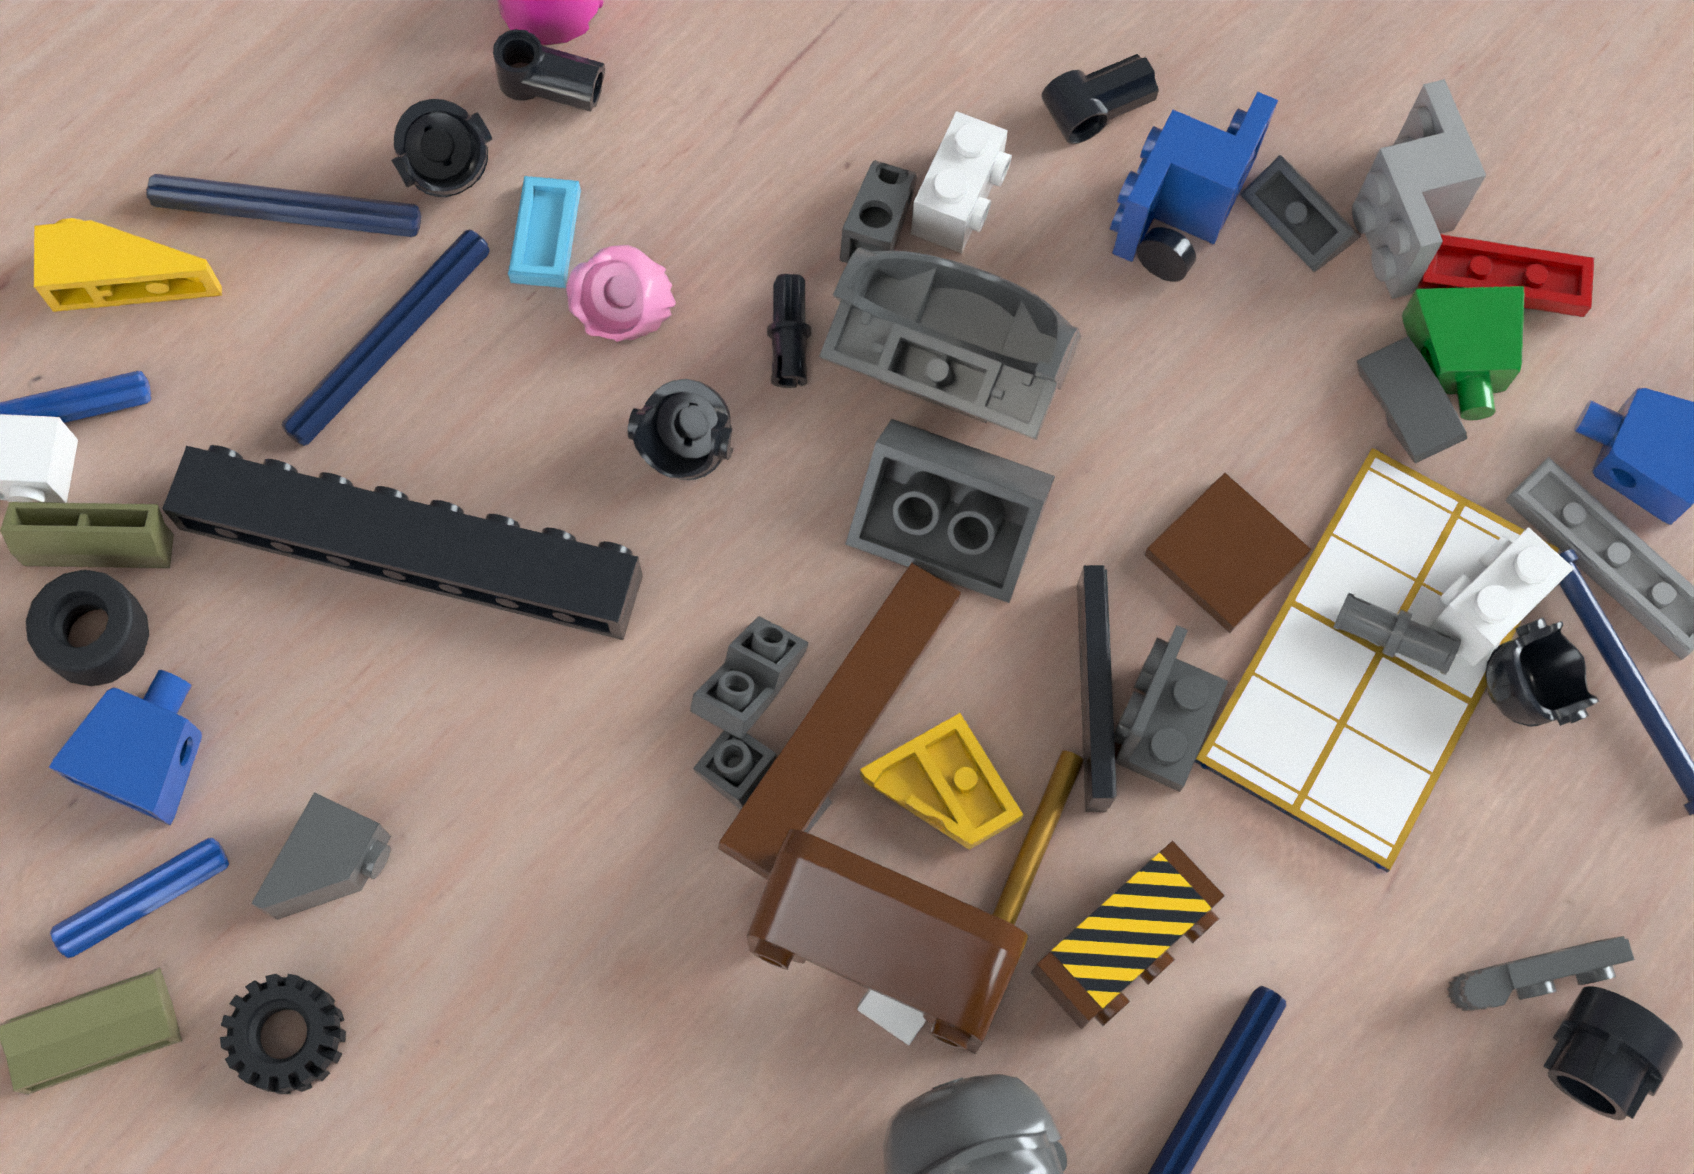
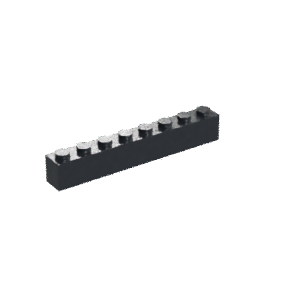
M210 445L208 450L186 446L162 508L179 530L624 640L643 577L638 556L632 555L633 553L630 549L617 543L603 541L599 542L597 547L577 542L572 534L560 529L547 527L542 529V533L520 528V524L517 521L503 515L487 514L485 519L464 514L462 508L450 502L432 500L430 505L411 501L404 493L385 486H376L374 491L354 487L351 481L333 473L322 472L317 478L298 473V470L292 465L276 459H265L263 464L244 460L236 451L218 445Z

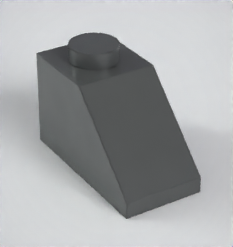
M314 792L251 904L278 920L362 891L368 878H377L385 867L391 852V847L387 845L391 835L380 823Z

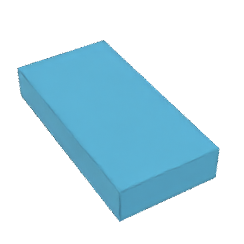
M524 176L508 271L510 283L566 288L581 193L579 181Z

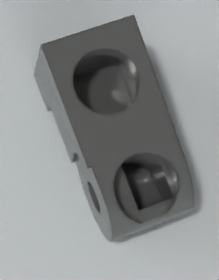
M876 160L871 163L842 228L840 261L848 263L852 254L858 248L870 251H894L914 194L917 181L916 172Z

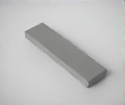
M1548 457L1505 501L1559 548L1560 551L1565 552L1573 549L1579 558L1575 564L1681 660L1694 650V586Z

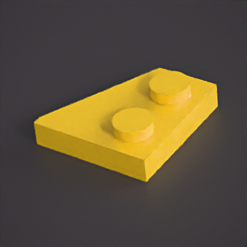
M961 713L956 714L860 769V776L864 783L969 850L1019 822L1023 817V813Z

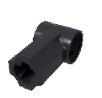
M515 29L507 31L499 36L494 43L493 57L497 79L501 91L506 96L520 101L533 99L538 96L590 112L593 107L597 106L605 76L604 63L542 46L538 38L526 30ZM517 63L529 64L526 67L522 68L511 67L512 65Z
M1135 54L1088 75H1085L1081 70L1065 72L1053 79L1044 88L1041 97L1066 141L1070 144H1078L1089 140L1101 132L1110 119L1155 101L1159 88L1155 79V71L1146 57L1141 58L1138 54Z

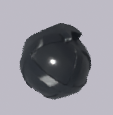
M444 99L422 100L410 106L400 117L394 131V149L397 157L391 161L407 188L414 184L417 189L425 194L435 197H450L462 193L480 180L488 162V147L486 144L492 141L493 138L478 112L470 116L465 109L451 101Z
M678 379L663 384L653 392L642 409L633 408L629 418L628 438L634 441L635 448L640 456L657 472L670 478L696 480L705 477L713 472L723 459L729 460L734 449L731 448L733 429L730 424L731 416L726 402L716 390L700 381Z
M1543 617L1515 628L1519 637L1499 645L1493 650L1487 661V693L1492 703L1515 723L1528 727L1543 725L1555 720L1558 721L1560 726L1569 722L1572 724L1588 717L1589 714L1586 708L1599 702L1597 696L1589 693L1583 655L1561 632L1563 627L1562 621L1547 625Z

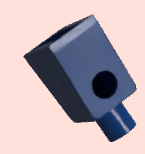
M1637 388L1620 407L1618 412L1592 400L1586 404L1577 420L1574 431L1603 444L1592 469L1594 476L1661 521L1672 525L1694 504V402L1647 388Z
M159 669L143 699L113 687L107 690L54 757L49 768L73 784L171 825L202 739V732L188 719L177 714L192 685L172 673Z

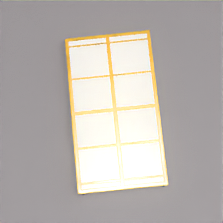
M1371 448L1198 753L1195 763L1370 862L1377 869L1389 872L1487 687L1486 667L1488 659L1493 650L1499 645L1512 640L1516 632L1515 628L1519 627L1521 621L1474 667L1457 653L1446 675L1440 673L1439 670L1399 653H1395L1394 657L1383 654L1382 646L1342 629L1333 628L1348 593H1352L1357 598L1398 614L1400 610L1412 614V621L1431 628L1430 625L1447 607L1439 598L1464 573L1474 581L1486 569L1478 560L1503 535L1513 543L1525 530L1392 459L1383 452ZM1546 542L1555 552L1558 553L1559 548L1552 545L1550 542Z

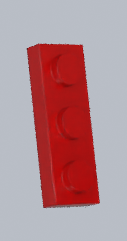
M1440 234L1443 242L1418 283V289L1523 286L1525 294L1524 308L1585 317L1592 308L1595 258Z

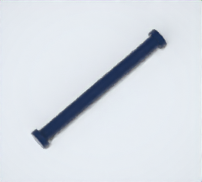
M1569 549L1560 553L1559 555L1574 568L1559 583L1562 591L1687 798L1688 803L1684 804V807L1689 816L1693 815L1694 761L1575 565V562L1579 560L1575 551Z

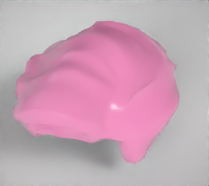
M629 245L602 248L588 262L578 264L571 271L566 286L569 311L584 324L585 332L590 336L614 339L616 342L635 340L657 331L661 323L672 315L670 308L675 306L676 301L670 290L672 284L665 274L666 268L652 261L638 248Z

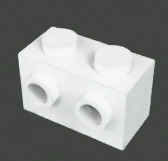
M955 112L914 200L912 235L956 252H963L972 230L980 232L985 223L991 206V200L987 199L992 186L1000 187L1007 174L1012 155L1004 153L1008 130L963 113Z
M1529 527L1513 543L1503 535L1478 560L1486 569L1474 581L1464 573L1439 598L1447 607L1430 627L1453 638L1461 639L1457 653L1472 667L1477 665L1574 569Z

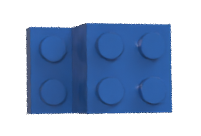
M1257 91L1248 112L1239 108L1236 110L1227 132L1174 109L1170 113L1163 129L1153 126L1140 154L1142 161L1137 172H1129L1117 199L1120 205L1110 226V230L1118 233L1112 254L1133 262L1138 246L1145 238L1154 219L1211 244H1215L1257 158L1278 100Z

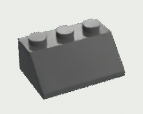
M891 419L875 443L846 545L907 567L913 563L935 577L1010 603L1055 476Z

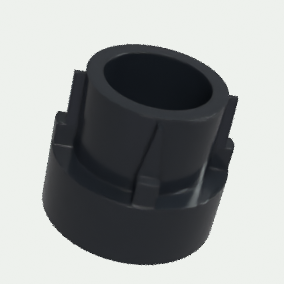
M1586 986L1581 989L1553 1036L1554 1040L1558 1042L1543 1067L1549 1070L1548 1077L1554 1085L1582 1106L1614 1120H1624L1626 1116L1633 1119L1648 1094L1655 1096L1682 1050L1683 1043L1678 1034L1667 1023L1645 1007L1610 990Z

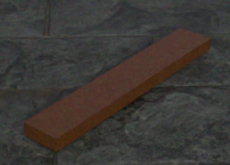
M913 563L909 565L720 839L719 850L768 880L788 830L805 831L958 603L961 595L959 590Z

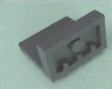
M1176 625L1168 642L1157 637L1134 686L1135 689L1144 692V694L1133 691L1115 729L1114 742L1121 744L1115 759L1116 764L1181 792L1228 681L1176 658L1188 631Z

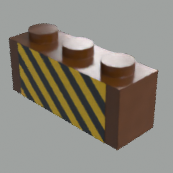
M1172 840L1036 964L1031 974L1081 1029L1093 1018L1103 1027L1130 1002L1122 992L1140 976L1149 985L1175 961L1167 951L1183 935L1193 944L1220 919L1211 909L1225 895Z

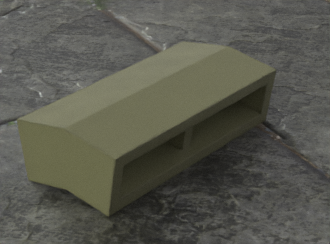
M9 502L0 529L10 553L24 566L170 568L174 534L165 524L158 504Z
M161 968L22 1014L0 1024V1042L7 1059L13 1090L27 1095L182 1041L173 1003Z

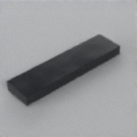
M1084 565L1077 583L1085 812H1107L1117 796L1108 576L1104 565Z

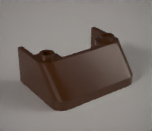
M789 829L747 933L749 951L761 960L788 970L791 961L802 964L805 961H809L923 1013V1018L933 1024L930 1031L932 1037L947 1045L967 1050L974 1054L977 1053L985 1039L1028 940V935L1023 930L999 917L824 839L796 829Z

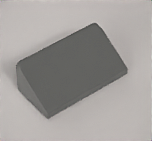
M1281 155L1240 194L1313 272L1318 271L1361 237L1300 172Z

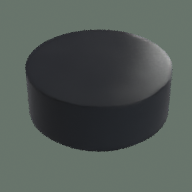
M1166 227L1151 229L1137 249L1138 258L1142 265L1150 273L1165 281L1177 282L1184 279L1196 261V253L1189 240L1181 233Z

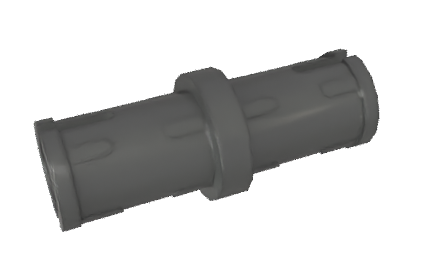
M1348 593L1333 627L1382 646L1383 654L1394 657L1395 653H1399L1439 670L1444 675L1448 673L1461 644V639L1457 637L1453 638L1412 621V614L1400 610L1396 614L1357 598L1352 593Z

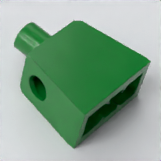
M1523 286L1416 289L1402 313L1407 336H1409L1445 393L1457 394L1460 417L1464 420H1481L1494 415L1496 410L1493 393L1506 391L1521 370L1525 295Z

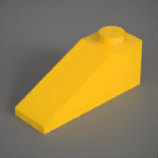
M75 218L58 220L55 224L34 226V288L53 312L222 296V285L206 259L92 220L83 221Z

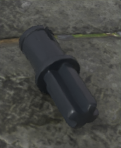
M780 274L776 277L773 284V323L767 327V336L772 339L773 346L771 383L782 388H797L796 379L800 386L807 384L806 348L807 339L811 336V326L805 323V279L798 274Z

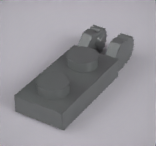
M1624 936L1601 939L1466 972V975L1465 973L1459 974V977L1455 976L1453 977L1454 980L1449 982L1450 987L1447 988L1449 995L1447 997L1451 998V1004L1454 1003L1456 1008H1462L1463 1011L1468 1009L1470 1011L1485 1010L1487 1007L1494 1008L1505 1005L1513 989H1516L1519 1000L1556 992L1554 980L1571 975L1576 976L1578 985L1615 978L1616 974L1613 965L1635 959L1628 938L1625 939Z

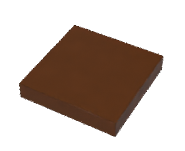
M1224 473L1147 548L1144 555L1222 627L1231 633L1308 556L1311 548L1228 474Z

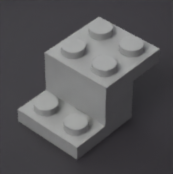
M1445 79L1423 84L1394 145L1380 148L1352 205L1354 224L1361 234L1365 233L1372 250L1371 261L1374 273L1379 281H1385L1392 299L1413 294L1443 242L1440 234L1453 231L1486 177V173Z

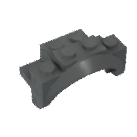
M858 248L849 259L834 291L833 296L840 303L819 357L872 377L880 383L984 423L988 421L1037 440L1057 389L1061 390L1081 339L1079 328L1072 326L1045 300L1029 290L987 271L927 254L907 251H870Z

